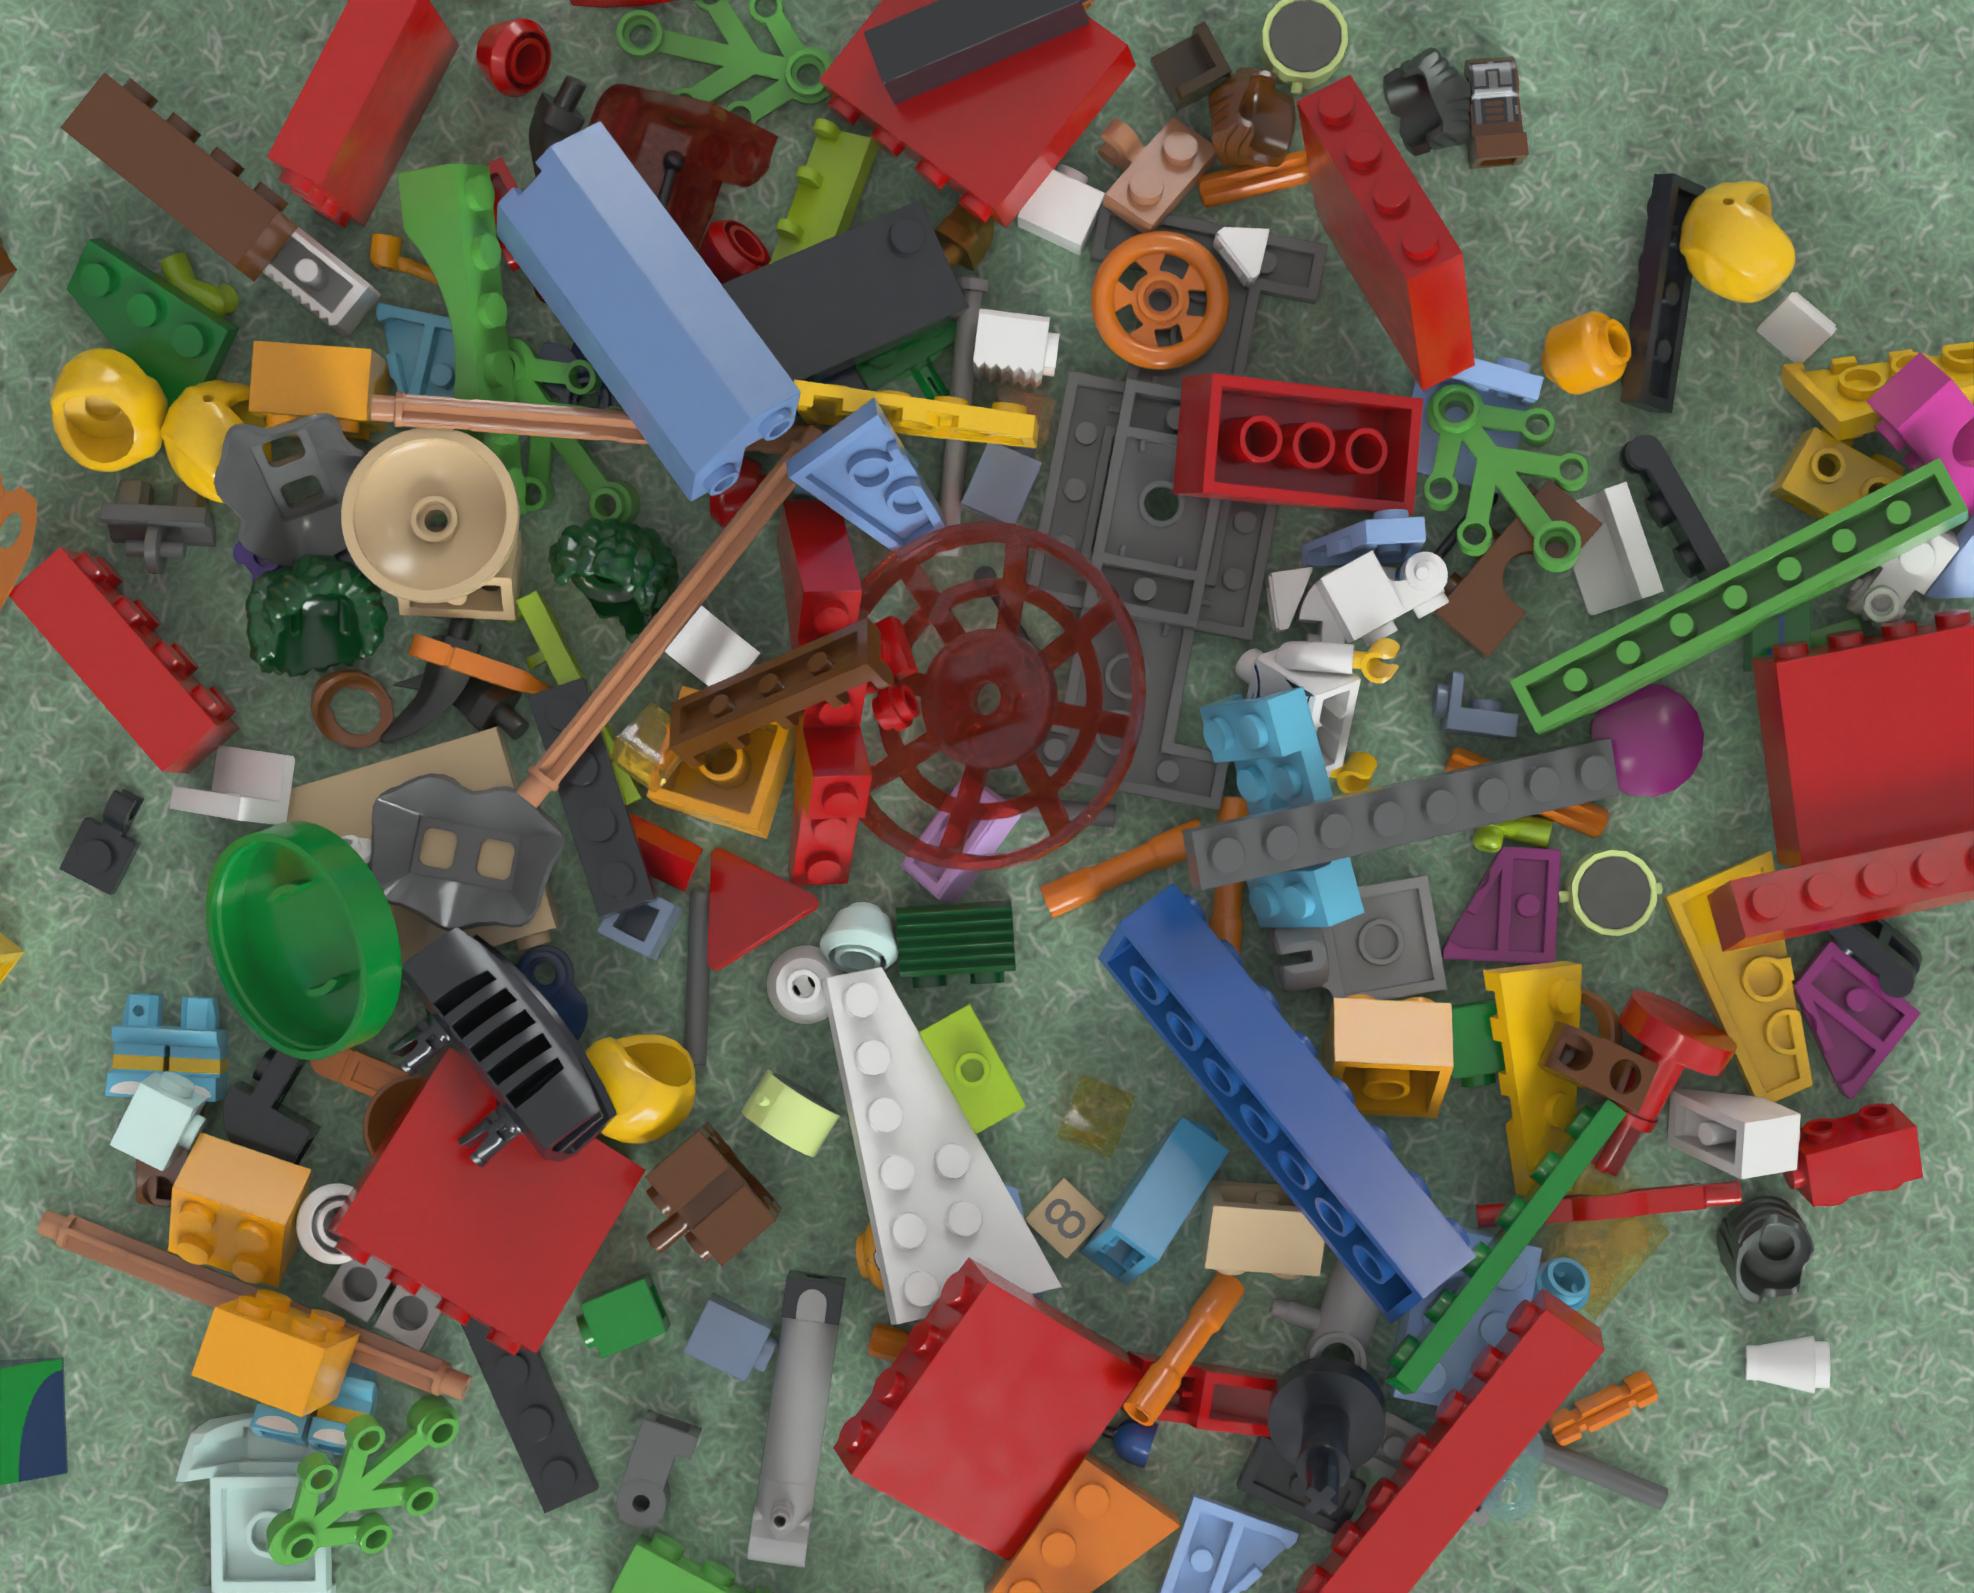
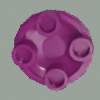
M1649 684L1598 710L1590 723V740L1611 738L1618 787L1627 795L1656 797L1675 791L1693 775L1702 758L1704 731L1697 711L1682 694L1664 685Z

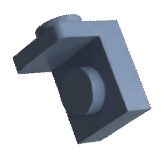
M1451 672L1446 675L1445 684L1436 683L1432 700V717L1441 718L1439 732L1503 740L1516 738L1519 714L1504 713L1503 702L1469 699V707H1461L1465 673Z

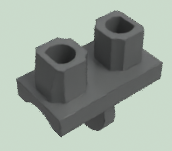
M125 479L120 480L113 503H102L100 520L102 523L108 524L112 542L125 543L126 556L144 557L145 567L149 574H162L166 567L167 558L184 559L187 546L216 547V527L210 516L209 499L189 488L184 482L173 485L171 506L153 505L155 492L150 483L142 480Z

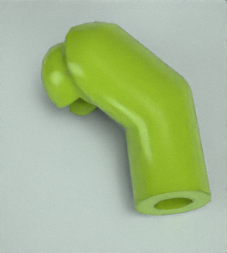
M186 252L173 254L160 262L166 280L222 317L236 312L239 306L236 290L226 283L216 287L211 283L198 280Z
M1530 815L1473 828L1475 833L1472 836V843L1478 850L1488 853L1498 852L1502 848L1503 839L1547 849L1553 820Z

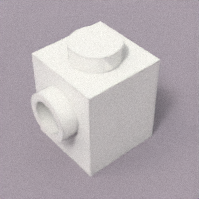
M1058 164L1056 169L1052 170L1020 210L1017 216L1018 227L1075 254L1081 255L1099 217L1105 193L1087 185L1089 179L1083 173L1069 166Z

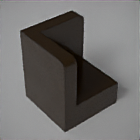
M1205 21L1193 27L1191 37L1150 58V63L1176 112L1208 96L1215 87L1229 78L1232 72Z

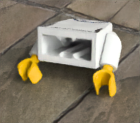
M1381 638L1376 640L1367 652L1354 651V645L1289 641L1281 645L1280 648L1267 653H1263L1257 648L1245 652L1238 660L1235 671L1237 676L1249 685L1246 699L1259 698L1296 687H1304L1328 779L1329 777L1337 779L1338 787L1345 794L1367 789L1372 780L1371 777L1377 768V760L1368 753L1358 751L1351 753L1345 764H1343L1361 681L1356 674L1352 673V670L1361 669L1364 676L1376 684L1388 681L1395 674L1399 666L1383 663L1379 658H1394L1400 650V645L1390 638Z

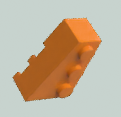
M1088 1452L1009 1562L1005 1559L984 1588V1593H1092L1179 1528L1181 1525L1178 1515L1168 1506Z

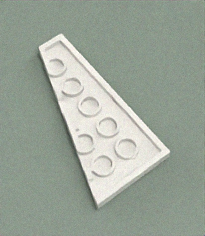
M873 968L822 979L821 983L891 1325L925 1318L940 1298L942 1288L947 1279L960 1270L968 1257L1030 1294L1061 1288L1060 1282L977 1135L972 1130L883 968Z

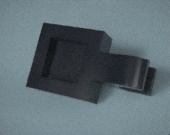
M125 789L121 792L114 790L104 809L102 822L92 817L84 818L59 869L109 895L115 894L141 845L140 842L126 834L144 799Z

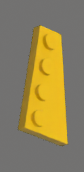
M1974 342L1943 345L1942 355L1930 356L1922 353L1948 375L1968 400L1974 404ZM1912 349L1892 351L1888 354V362L1858 365L1855 356L1833 358L1830 361V369L1805 371L1803 362L1783 364L1781 377L1785 389L1838 441L1862 437L1866 433L1876 431L1874 427L1882 420L1866 401L1919 352H1913Z
M794 379L795 385L801 392L797 411L807 424H821V426L834 427L875 397L896 434L1027 448L1037 447L1039 424L1036 415L1026 414L1027 407L1020 404L994 402L991 409L970 406L968 400L957 397L936 396L934 400L911 397L910 394L900 391H869L842 385Z
M1766 850L1662 896V899L1720 1029L1731 1037L1737 1045L1733 1058L1750 1096L1763 1097L1776 1102L1813 1085L1800 1011H1797L1792 980H1795L1791 957L1787 955L1785 939L1722 952L1707 898L1709 894L1730 880L1775 871L1772 850Z
M1559 961L1483 970L1486 990L1494 991L1497 1014L1490 1017L1493 1040L1502 1042L1505 1070L1499 1072L1498 1077L1501 1095L1507 1096L1511 1103L1512 1118L1506 1123V1132L1515 1194L1525 1196L1535 1184V1181L1529 1177V1174L1544 1154L1550 1149L1558 1153L1570 1138L1564 1132V1128L1577 1112V1086L1546 1072L1537 1064L1555 1021L1580 1028L1582 964ZM1572 1185V1187L1569 1189L1568 1192H1572V1191H1573V1185Z

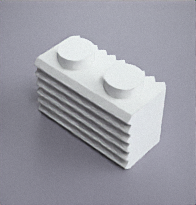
M300 227L296 229L263 270L267 277L341 336L351 335L381 296L373 286Z
M980 309L973 358L974 377L977 381L985 377L989 383L994 379H997L1000 384L1008 380L1013 386L1019 381L1023 387L1031 383L1034 388H1037L1042 383L1043 375L1054 377L1060 334L1048 332L1050 317Z

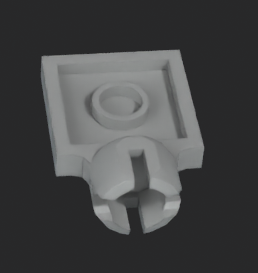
M1428 875L1358 886L1365 913L1331 927L1272 928L1269 932V954L1277 953V955L1301 952L1302 960L1271 965L1279 988L1289 992L1323 988L1329 996L1330 1007H1332L1334 998H1345L1354 994L1370 995L1376 1000H1388L1447 989Z

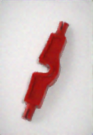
M1736 1180L1722 1183H1692L1624 1189L1611 1194L1581 1193L1565 1195L1544 1224L1617 1219L1648 1214L1706 1209V1207L1742 1205L1740 1181ZM1507 1202L1487 1205L1476 1204L1478 1229L1497 1227L1498 1225L1494 1223V1220Z

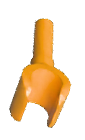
M378 233L372 235L369 253L372 265L381 270L382 267H386L387 271L409 273L439 286L429 266L411 258L401 257L402 238Z

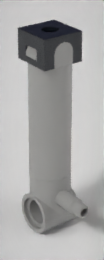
M789 1270L787 1275L757 1497L748 1545V1560L805 1568L846 1285L845 1277Z

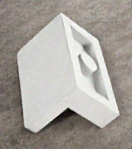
M1627 482L1576 500L1577 503L1603 523L1583 546L1577 562L1572 566L1587 613L1591 616L1664 592Z
M220 745L216 754L212 789L205 790L173 786L169 809L239 821L273 825L284 823L287 821L295 758L290 755Z

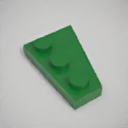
M102 238L88 240L67 287L68 292L116 350L130 357L146 375L157 380L167 398V411L185 388L216 379L239 330V327Z

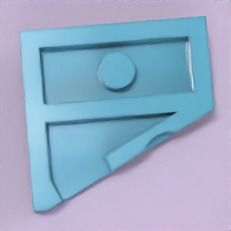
M378 303L376 308L377 319L384 326L390 353L386 355L390 377L396 383L397 392L453 397L455 350L450 318ZM404 426V427H406V428H408V429L421 428V427H409V426Z

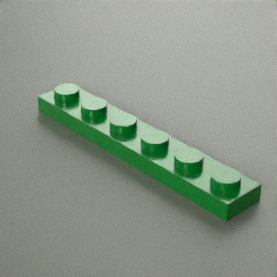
M1607 1099L1594 1105L1593 1108L1584 1104L1574 1114L1564 1128V1132L1570 1138L1558 1153L1550 1149L1538 1161L1529 1174V1177L1535 1181V1184L1525 1197L1521 1199L1514 1195L1502 1208L1494 1220V1223L1500 1227V1230L1488 1245L1479 1241L1471 1249L1476 1257L1460 1269L1465 1275L1455 1289L1451 1292L1444 1287L1428 1305L1423 1314L1430 1320L1417 1338L1408 1334L1390 1355L1388 1362L1394 1368L1385 1379L1390 1385L1403 1395L1412 1394L1417 1391L1626 1116V1112Z

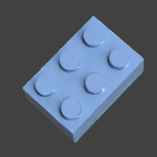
M1461 1226L1470 1240V1249L1479 1241L1488 1245L1496 1235L1493 1232ZM1532 1240L1528 1243L1415 1393L1403 1395L1386 1382V1388L1395 1398L1439 1406L1449 1391L1455 1388L1460 1392L1472 1377L1470 1373L1471 1366L1478 1354L1488 1344L1495 1347L1508 1331L1506 1324L1511 1313L1521 1301L1525 1299L1530 1302L1532 1301L1542 1248ZM1459 1270L1399 1318L1393 1351L1408 1334L1415 1338L1419 1336L1430 1321L1423 1315L1428 1305L1444 1287L1452 1292L1464 1277L1465 1273ZM1391 1364L1389 1367L1388 1375L1394 1368Z

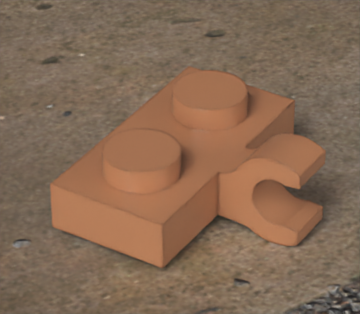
M1172 117L1145 147L1129 125L1115 118L1101 133V138L1105 140V143L1098 149V154L1105 161L1125 172L1105 193L1103 206L1141 233L1155 231L1195 186L1201 175H1204L1215 163L1217 154L1214 145Z

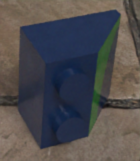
M63 1357L0 1360V1485L68 1473Z

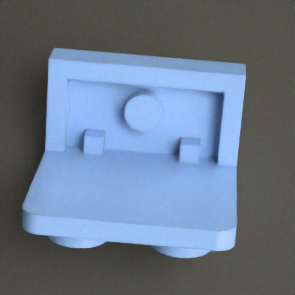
M1498 357L1496 364L1474 358L1475 366L1424 391L1421 390L1415 380L1411 397L1423 399L1417 473L1430 476L1433 471L1439 436L1428 424L1427 405L1431 396L1438 389L1449 384H1464L1476 390L1485 405L1527 411L1528 407L1538 400L1544 377L1530 374L1531 365L1512 358ZM1452 407L1446 411L1445 416L1452 422H1459L1467 416V413L1460 407ZM1484 429L1496 446L1517 449L1520 433ZM1462 442L1454 478H1456L1459 485L1472 488L1476 460ZM1495 488V493H1500L1498 489Z

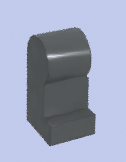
M651 1410L647 1411L639 1429L616 1499L618 1515L626 1524L634 1528L643 1529L651 1527L661 1520L670 1501L671 1492L667 1481L676 1455L691 1460L702 1428Z

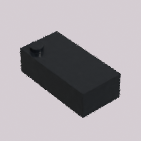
M920 200L721 284L793 382L794 379L818 382L951 324L969 308Z

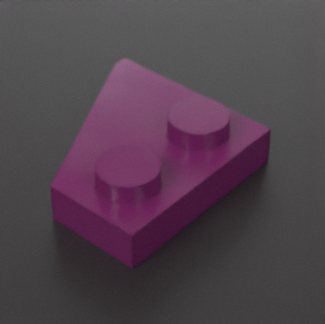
M1502 846L1493 858L1441 949L1442 958L1527 964L1555 962L1561 850Z
M1828 940L1823 942L1796 976L1795 980L1792 981L1795 998L1839 1093L1847 1099L1853 1100L1921 1012L1902 997L1895 998L1885 994L1880 988L1879 979L1851 956L1841 951L1832 941Z

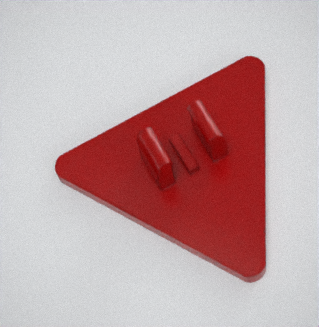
M716 848L711 853L708 966L715 971L728 966L815 911L819 906L818 898L814 894L722 848Z

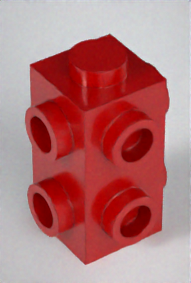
M1893 1103L1869 1104L1860 1108L1854 1114L1835 1119L1818 1118L1808 1121L1800 1128L1797 1170L1783 1172V1176L1789 1188L1792 1190L1797 1189L1813 1207L1840 1205L1846 1202L1849 1197L1871 1191L1884 1192L1895 1190L1904 1182L1923 1178L1917 1126Z

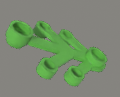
M694 0L701 11L709 13L727 44L662 29L659 19L653 13L642 9L626 13L618 23V42L624 53L632 59L649 60L659 53L720 68L690 88L681 87L675 89L669 95L667 110L670 117L679 124L687 125L695 122L700 117L704 107L754 76L777 82L747 102L737 100L727 105L723 112V123L726 130L735 137L742 138L751 135L755 131L758 121L792 100L803 105H815L829 98V94L820 81L813 86H805L799 82L798 75L803 68L814 67L819 71L821 78L834 60L827 52L820 48L805 47L784 14L782 0H774L777 3V10L770 17H762L756 12L755 7L760 0H750L749 11L752 19L757 24L767 26L783 57L759 51L728 0H719L714 4H706L702 0ZM638 28H647L652 32V40L645 47H637L631 42L632 33ZM682 96L691 97L695 101L693 112L687 116H681L674 111L675 101ZM738 109H744L751 115L749 125L742 129L733 127L729 122L730 115Z
M508 337L509 354L515 363L512 380L515 402L520 403L521 400L523 403L595 408L553 402L538 383L565 384L568 390L578 395L595 393L601 388L603 381L587 359H579L572 362L541 359L528 342L520 338ZM583 366L590 373V382L586 387H582L577 379V373ZM621 405L609 406L605 408L610 410H623ZM530 436L527 477H525L527 511L544 510L554 501L555 489L551 483V473L555 446L589 493V509L593 518L601 521L615 518L622 524L632 523L637 518L641 506L637 490L626 481H610L580 439ZM519 439V447H520V454H521L522 445H521V441H520V439ZM533 483L538 485L541 490V499L537 504L532 502L529 497V489ZM607 494L611 495L616 501V510L612 515H609L604 509L603 502Z
M1449 384L1438 389L1431 396L1427 405L1428 424L1439 436L1432 474L1426 479L1423 487L1426 504L1437 511L1448 510L1456 504L1459 486L1456 478H1454V473L1462 442L1476 460L1466 519L1457 529V545L1459 549L1466 555L1480 556L1490 548L1492 529L1489 525L1495 488H1497L1534 538L1533 554L1537 563L1545 570L1551 572H1563L1574 566L1581 551L1579 532L1568 522L1552 521L1518 475L1554 480L1555 484L1563 491L1575 492L1582 489L1587 483L1589 475L1587 460L1582 455L1573 452L1556 456L1496 446L1484 430L1520 433L1522 440L1526 444L1533 447H1541L1548 444L1554 436L1555 419L1548 410L1540 407L1523 411L1485 405L1479 393L1464 384ZM1452 407H1460L1466 411L1467 416L1462 421L1452 422L1446 418L1445 413ZM1538 419L1547 424L1548 430L1543 434L1535 435L1530 433L1526 426L1530 421ZM1572 464L1581 469L1582 475L1578 479L1568 480L1561 475L1560 470L1564 466ZM1443 483L1452 489V493L1445 499H1437L1431 495V488L1436 484ZM1470 529H1479L1486 537L1482 543L1472 545L1467 543L1463 536ZM1560 542L1567 547L1568 552L1562 558H1552L1546 553L1545 549L1550 543Z
M433 1394L426 1395L416 1401L407 1414V1426L410 1431L366 1467L368 1455L374 1453L382 1446L386 1436L379 1422L370 1414L359 1415L347 1424L344 1431V1437L347 1442L339 1470L324 1453L317 1452L305 1457L297 1468L299 1483L292 1508L276 1515L267 1527L266 1547L271 1558L280 1565H295L309 1559L318 1548L357 1543L365 1553H377L390 1543L393 1534L392 1529L382 1515L369 1513L362 1516L358 1521H334L348 1511L404 1505L411 1515L419 1516L429 1512L436 1505L439 1495L426 1476L416 1475L402 1482L381 1483L427 1445L440 1448L454 1440L459 1430V1416L449 1401L443 1395L436 1396ZM334 1485L332 1495L317 1506L320 1493L329 1490ZM424 1492L422 1496L415 1498L417 1495Z

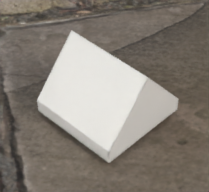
M1223 227L1217 232L1213 241V247L1242 285L1249 288L1256 282L1260 274L1270 229Z

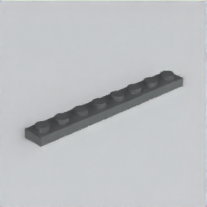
M1596 738L1182 830L1191 887L1192 889L1202 891L1618 796L1620 793L1611 738Z

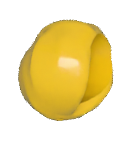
M1759 181L1722 182L1705 190L1692 202L1681 227L1679 249L1686 259L1689 271L1704 288L1728 300L1738 303L1759 302L1777 291L1794 269L1796 256L1794 246L1788 235L1774 222L1769 189Z
M92 348L83 351L62 367L51 392V418L55 433L63 449L73 460L93 471L115 472L153 457L159 451L163 442L160 431L167 414L168 402L157 380L146 375L130 357L121 352L106 348Z
M216 379L185 388L182 394L169 407L160 431L168 460L177 476L189 488L201 496L218 503L224 502L217 495L214 477L222 455L226 433L236 424L245 423L266 428L265 420L248 411L250 386L243 383ZM271 441L262 446L266 458L272 462Z
M657 1034L631 1035L617 1040L612 1037H605L593 1042L585 1051L586 1056L605 1086L617 1113L615 1118L600 1132L606 1137L623 1143H647L669 1134L688 1117L696 1096L695 1067L689 1052L676 1040Z

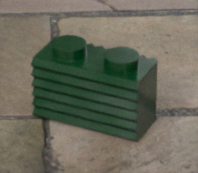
M1011 900L896 907L900 978L912 977L913 988L947 986V975L970 974V984L1005 982L1004 971H1016Z

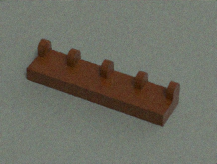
M868 618L862 619L672 702L669 748L691 768L695 769L706 764L707 755L705 751L725 742L735 750L745 748L750 745L749 732L775 721L785 730L799 724L798 711L824 700L837 709L848 704V690L871 681L880 690L893 685L894 677L892 671L881 659V631Z

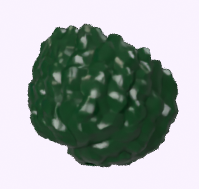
M591 518L584 523L582 528L578 525L568 526L563 530L557 543L550 547L548 561L551 565V573L554 574L556 584L560 586L566 585L571 578L574 585L591 602L599 618L619 619V623L625 629L626 639L630 643L635 641L655 614L666 603L677 588L676 584L679 580L676 557L671 554V548L662 542V537L656 530L648 527L641 528L633 523L622 524L615 518L604 521Z
M306 554L299 560L293 561V567L278 568L276 571L270 570L262 573L253 582L251 592L245 602L246 617L248 619L246 633L250 644V658L259 664L263 673L274 672L276 675H282L286 672L289 677L304 676L314 668L315 671L326 672L329 667L337 666L341 663L353 666L355 659L364 660L365 657L372 656L383 643L385 636L384 627L389 619L387 610L383 605L381 589L368 579L360 569L355 568L351 562L337 559L331 555Z

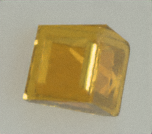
M651 702L616 737L611 761L649 790L657 792L682 759L669 748L671 715Z
M1082 1074L1057 1137L1110 1158L1120 1140L1135 1095Z

